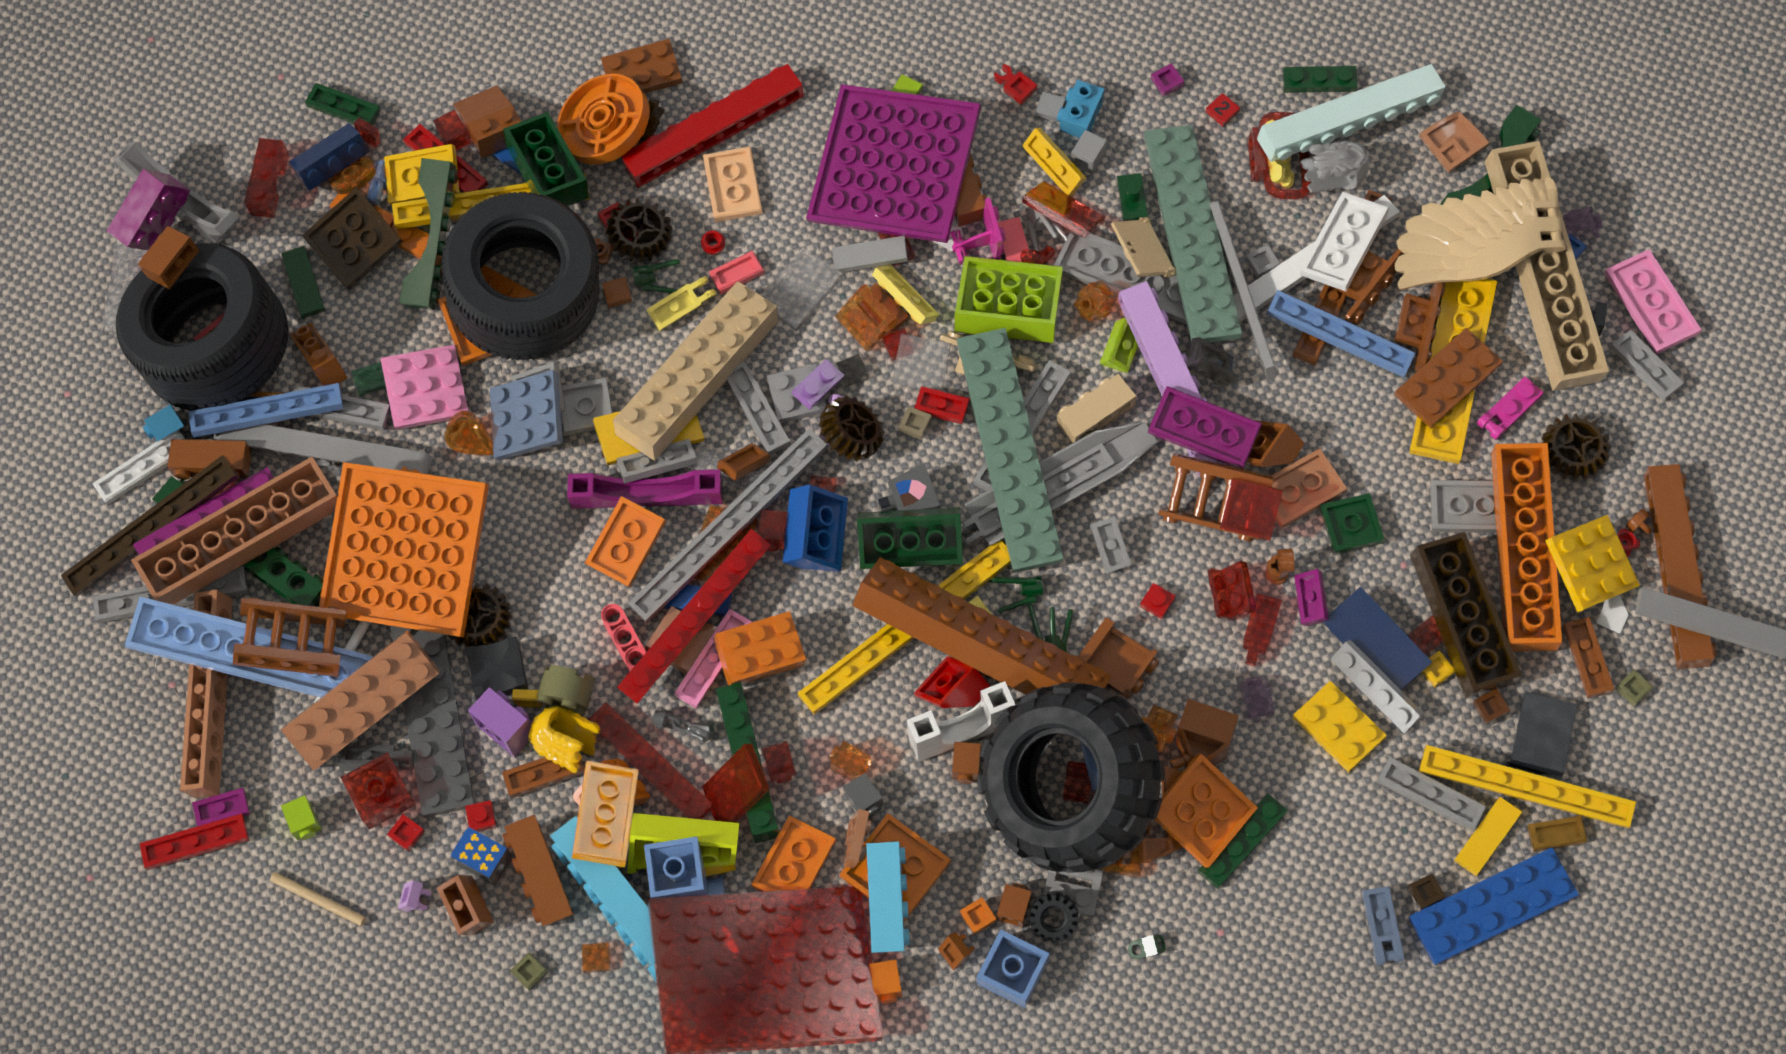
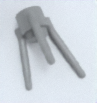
M1037 204L1028 210L1027 216L1030 220L1026 222V225L1030 231L1037 264H1042L1035 228L1038 230L1047 228L1053 238L1058 237L1055 232L1056 230L1065 241L1068 236L1054 220L1051 213L1047 212L1045 206Z

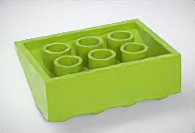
M965 256L955 309L954 332L979 334L1006 328L1008 338L1053 343L1063 267Z

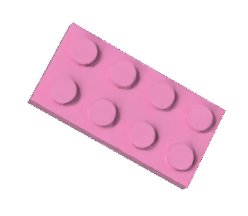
M1650 249L1605 270L1604 275L1655 354H1659L1700 334L1701 328Z

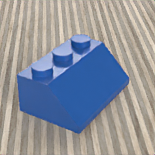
M810 484L790 489L782 563L800 569L841 571L848 498Z

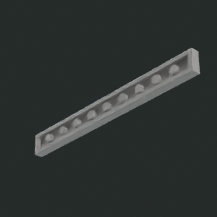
M809 428L628 603L629 607L648 623L828 448V445Z

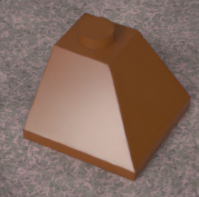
M1255 420L1262 423L1246 464L1267 467L1292 463L1299 455L1305 443L1289 424Z

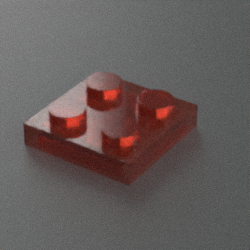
M1232 478L1220 529L1271 541L1283 490Z

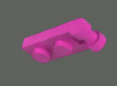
M1524 376L1488 412L1481 416L1477 421V425L1482 429L1486 428L1491 433L1490 436L1498 440L1543 396L1544 392ZM1496 418L1501 424L1497 425L1492 420Z

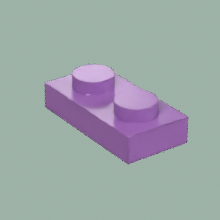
M825 359L793 389L792 395L811 410L843 380L844 374Z

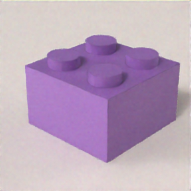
M489 687L470 707L468 712L478 728L515 758L529 743L528 735L532 721L521 707L517 706L514 708L509 703L510 699L500 690L494 692Z

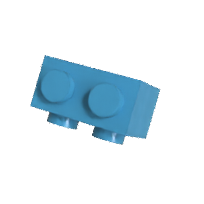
M1077 80L1074 88L1070 87L1067 92L1066 101L1068 102L1065 108L1061 107L1057 116V121L1060 122L1059 131L1078 138L1082 136L1085 130L1091 132L1104 102L1105 89Z

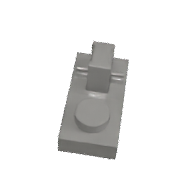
M1115 516L1090 524L1105 572L1109 573L1130 566L1131 562Z

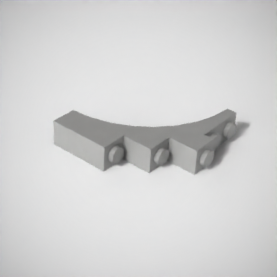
M130 142L113 159L134 181L137 180L143 169L173 176L136 142ZM192 190L187 196L186 203L176 214L181 221H189L209 242H216L217 240L221 242L235 228L236 224L234 222L239 218L233 211L214 205Z

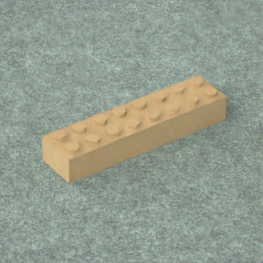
M737 281L613 419L615 435L655 461L724 384L729 375H732L737 365L747 358L778 323L777 306Z

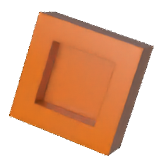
M983 897L960 910L961 916L973 935L997 922L996 917Z

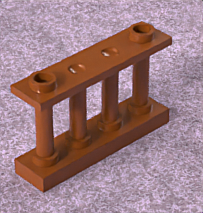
M1178 453L1172 455L1170 465L1175 466L1177 474L1169 507H1161L1159 509L1158 515L1164 516V521L1178 523V520L1206 526L1238 534L1239 539L1253 542L1254 538L1259 539L1261 531L1254 530L1253 528L1262 492H1265L1266 489L1271 490L1274 480L1273 476ZM1190 470L1200 472V477H1202L1193 514L1178 511L1186 476L1190 474ZM1215 477L1225 478V483H1227L1218 520L1203 517L1211 482L1215 480ZM1240 483L1251 485L1250 489H1252L1243 527L1228 523L1237 486H1240Z
M241 598L240 615L247 616L244 642L242 644H234L233 665L338 677L341 655H334L333 649L336 627H345L346 610H340L336 607L322 608L263 601L259 598ZM258 618L274 619L270 646L268 647L254 645ZM284 621L300 622L295 650L282 649L280 647ZM310 624L326 625L323 652L321 653L307 651Z

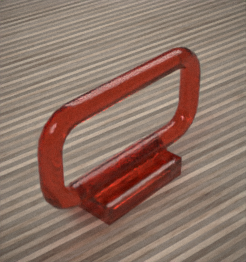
M1268 112L1263 115L1259 121V127H1252L1247 138L1251 182H1261L1263 178L1265 189L1269 195L1278 199L1297 200L1306 197L1310 192L1307 186L1312 182L1305 180L1304 176L1308 170L1302 167L1303 164H1301V160L1309 158V151L1299 152L1302 187L1298 190L1278 189L1270 178L1268 157L1257 140L1262 125H1265L1270 120L1276 121L1295 114L1291 112Z

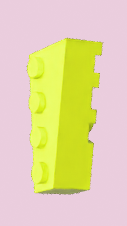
M633 813L627 874L637 873V869L647 868L644 845L696 836L698 837L704 867L735 865L739 823Z

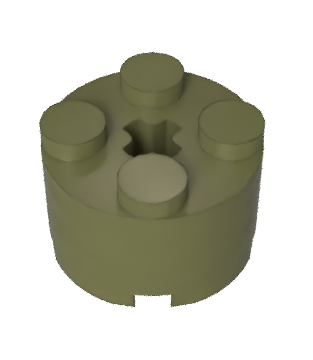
M550 665V668L545 666L537 694V701L546 704V708L560 706L584 716L588 710L596 679L586 673L584 678L577 674V670L556 665Z

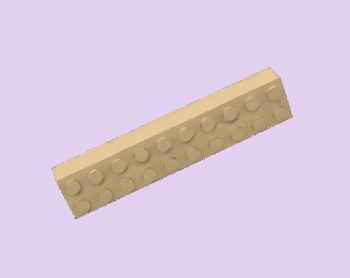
M1540 141L1493 149L1485 160L1494 194L1496 187L1509 189L1510 183L1520 184L1522 179H1528L1533 182L1537 178L1545 182V178H1550ZM1560 209L1558 210V216L1562 219L1563 233L1561 236L1562 240L1565 241L1566 249L1562 252L1540 251L1515 265L1552 391L1601 382L1609 372ZM1537 211L1538 217H1548L1547 212ZM1541 234L1542 241L1552 240L1551 236Z

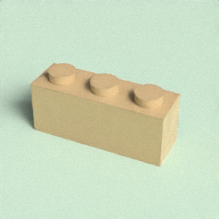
M1119 374L1112 378L1107 377L1099 384L1098 388L1092 392L1089 390L1079 397V401L1073 405L1068 404L1058 412L1057 425L1073 444L1092 432L1103 429L1136 406V395Z

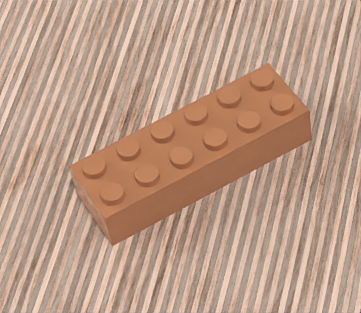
M407 630L287 723L281 731L314 771L438 675L440 669Z

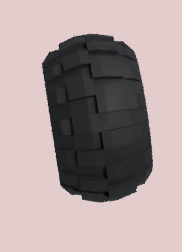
M1060 683L1049 687H1041L1026 694L1016 706H1010L996 720L997 730L993 737L985 739L980 757H983L985 761L983 775H977L979 794L985 795L988 807L984 813L989 824L995 831L1001 832L1005 838L1003 843L1014 853L1046 870L1078 873L1102 869L1118 862L1123 855L1130 850H1134L1148 833L1146 830L1152 819L1157 818L1163 799L1159 795L1161 780H1165L1164 761L1159 760L1156 748L1158 741L1149 724L1144 723L1138 715L1137 709L1123 697L1116 696L1099 686L1082 683ZM1059 733L1073 736L1086 745L1095 759L1098 770V785L1091 803L1079 815L1063 821H1056L1046 811L1039 798L1036 786L1037 764L1042 751L1050 740Z

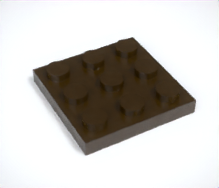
M357 187L302 235L348 290L403 242Z

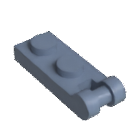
M1389 886L1362 890L1376 966L1385 965L1386 961L1404 962V954ZM1391 942L1392 950L1383 951L1382 944Z

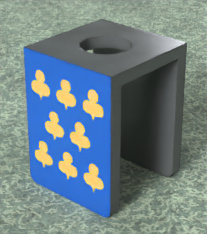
M470 827L465 830L451 853V857L457 860V866L493 886H496L513 858L507 847Z

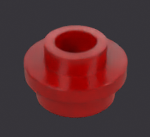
M708 231L701 238V247L708 254H718L725 247V238L717 231ZM713 241L717 242L714 246L709 245Z

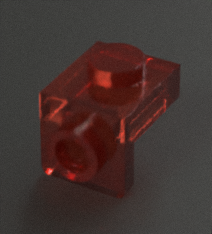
M783 741L762 747L771 782L777 781V784L792 780V776L796 775L788 742Z

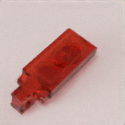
M1259 593L1256 594L1243 639V649L1248 650L1245 664L1255 667L1258 654H1266L1281 606V599Z

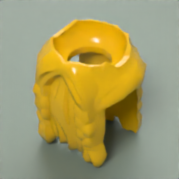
M551 706L544 708L541 714L534 717L528 741L534 746V750L539 756H544L547 760H552L553 763L566 767L570 772L577 773L580 769L578 762L582 758L579 751L582 750L584 753L592 756L595 754L596 749L594 746L597 736L595 734L600 733V727L597 723L581 717L580 714L574 713L570 709Z

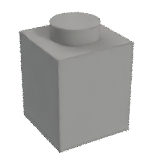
M1085 130L1071 152V161L1077 168L1093 174L1106 153L1107 140L1098 133H1091Z

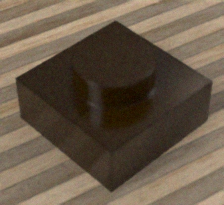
M1433 873L1408 885V889L1420 911L1446 897Z

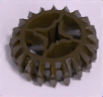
M638 197L635 203L628 199L626 206L620 203L617 210H612L611 217L607 220L606 234L609 235L608 242L613 244L612 249L614 252L621 250V258L627 254L629 255L630 262L633 261L634 257H637L641 263L643 262V257L651 261L653 255L659 258L661 252L667 250V243L671 242L673 227L669 225L671 222L670 217H665V209L658 211V203L651 206L649 205V199L645 203H640L641 201ZM647 219L650 220V221H652V222L655 224V226H654V225H651V224L647 221ZM642 224V232H639L638 237H636L637 229ZM621 232H623L624 235L630 237L632 239V242L627 240Z
M847 395L843 398L838 397L831 403L829 402L819 417L820 435L826 437L824 443H829L831 450H836L839 457L845 455L847 461L850 459H854L856 462L859 460L865 461L874 455L884 441L883 435L885 431L881 429L883 423L877 420L879 415L872 412V407L868 408L865 406V401L858 402L856 397L850 399Z
M1576 413L1570 419L1566 414L1562 420L1556 418L1553 425L1547 426L1546 432L1543 433L1541 439L1544 441L1542 443H1548L1549 467H1555L1554 475L1562 472L1564 473L1563 479H1567L1568 475H1572L1574 482L1578 480L1580 475L1585 481L1588 479L1589 474L1594 477L1597 475L1598 470L1604 469L1605 462L1610 457L1608 452L1611 450V445L1608 444L1609 435H1602L1605 431L1604 427H1596L1597 419L1590 423L1588 422L1587 415L1583 419H1579ZM1565 433V442H1562L1560 446H1556V439ZM1595 448V456L1586 461V452Z
M475 583L474 589L471 592V605L469 606L466 625L472 627L473 633L465 632L464 637L448 635L451 640H455L457 646L460 647L464 644L466 649L473 645H489L492 641L494 643L499 642L498 636L506 637L507 634L504 629L511 628V624L507 620L512 619L513 615L509 612L511 609L510 603L506 602L507 598L504 594L499 595L500 591L498 588L495 587L491 590L490 585L486 583L481 589L480 584ZM482 601L492 603L497 607V610L491 611L490 608H484ZM480 611L482 616H479V619H477L475 622L473 618H476V615ZM492 624L487 630L484 631L486 626Z

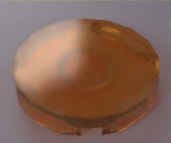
M361 157L330 177V185L335 193L348 194L356 187L360 189L369 183L376 174V167L370 158Z

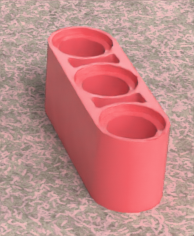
M608 604L602 609L601 618L611 640L630 672L635 666L631 664L632 660L637 657L642 658L646 651L623 609L617 604ZM613 615L620 616L619 620L616 622L608 621V619ZM625 636L632 637L628 643H620L621 638Z

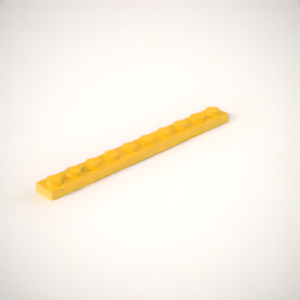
M1001 540L988 546L938 586L965 600L1011 564L1007 546ZM889 624L885 625L797 693L798 697L815 715L913 640L914 637Z

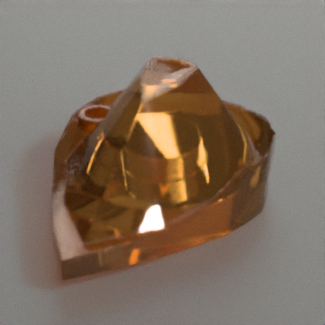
M459 411L449 420L445 428L444 437L446 444L452 450L464 454L494 455L493 442L483 423L475 414L469 411Z

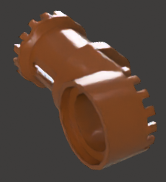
M1292 548L1278 549V554L1272 556L1267 562L1265 576L1271 584H1283L1287 580L1289 572H1294Z

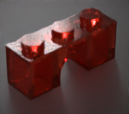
M259 138L244 203L251 216L275 218L279 201L277 177L278 175H285L289 159V152L283 140Z

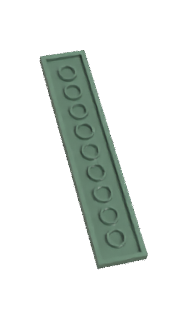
M1185 125L1144 131V140L1173 266L1176 268V279L1191 344L1197 345L1241 339L1242 331L1217 226L1209 204L1211 201L1193 126Z
M1006 328L956 338L1012 571L1017 573L1062 563L1063 555Z

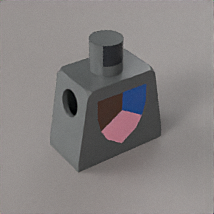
M925 463L888 482L890 495L877 499L881 511L940 508Z

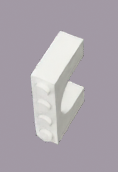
M1004 681L981 690V701L970 711L955 718L936 721L932 711H928L906 720L909 740L918 762L953 749L954 742L968 743L996 732V720L1010 706H1015L1006 682Z

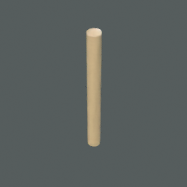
M277 872L271 875V882L361 927L366 921L365 916Z

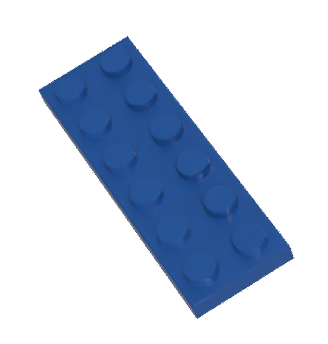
M1549 848L1410 915L1408 919L1431 961L1436 966L1577 898L1579 894L1553 848Z

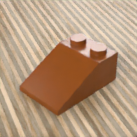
M498 86L453 103L481 158L507 148L503 128L521 122L513 105Z

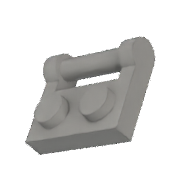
M1095 869V871L1078 873L1048 870L1043 895L1050 891L1052 893L1061 892L1064 896L1067 894L1070 896L1069 899L1071 901L1074 900L1076 903L1078 915L1094 918L1104 870ZM1056 874L1093 881L1092 888L1056 881ZM1051 907V908H1049V909H1054V910L1062 911L1061 909L1056 908V907Z

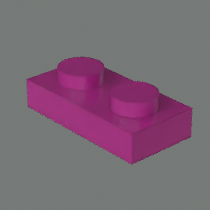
M1315 569L1294 575L1301 624L1309 626L1329 620L1322 571Z
M244 788L192 802L197 826L241 813L243 816L251 815Z

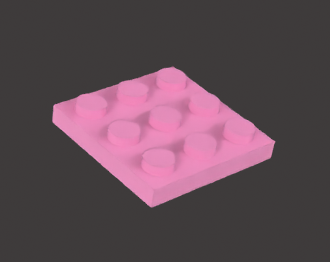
M455 344L381 358L395 430L469 417Z

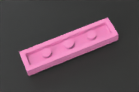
M729 609L674 693L675 697L697 709L723 670L713 641L715 634L752 623V621Z

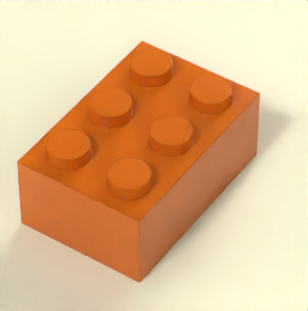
M790 611L716 633L713 639L728 685L740 682L743 685L801 667L806 661Z

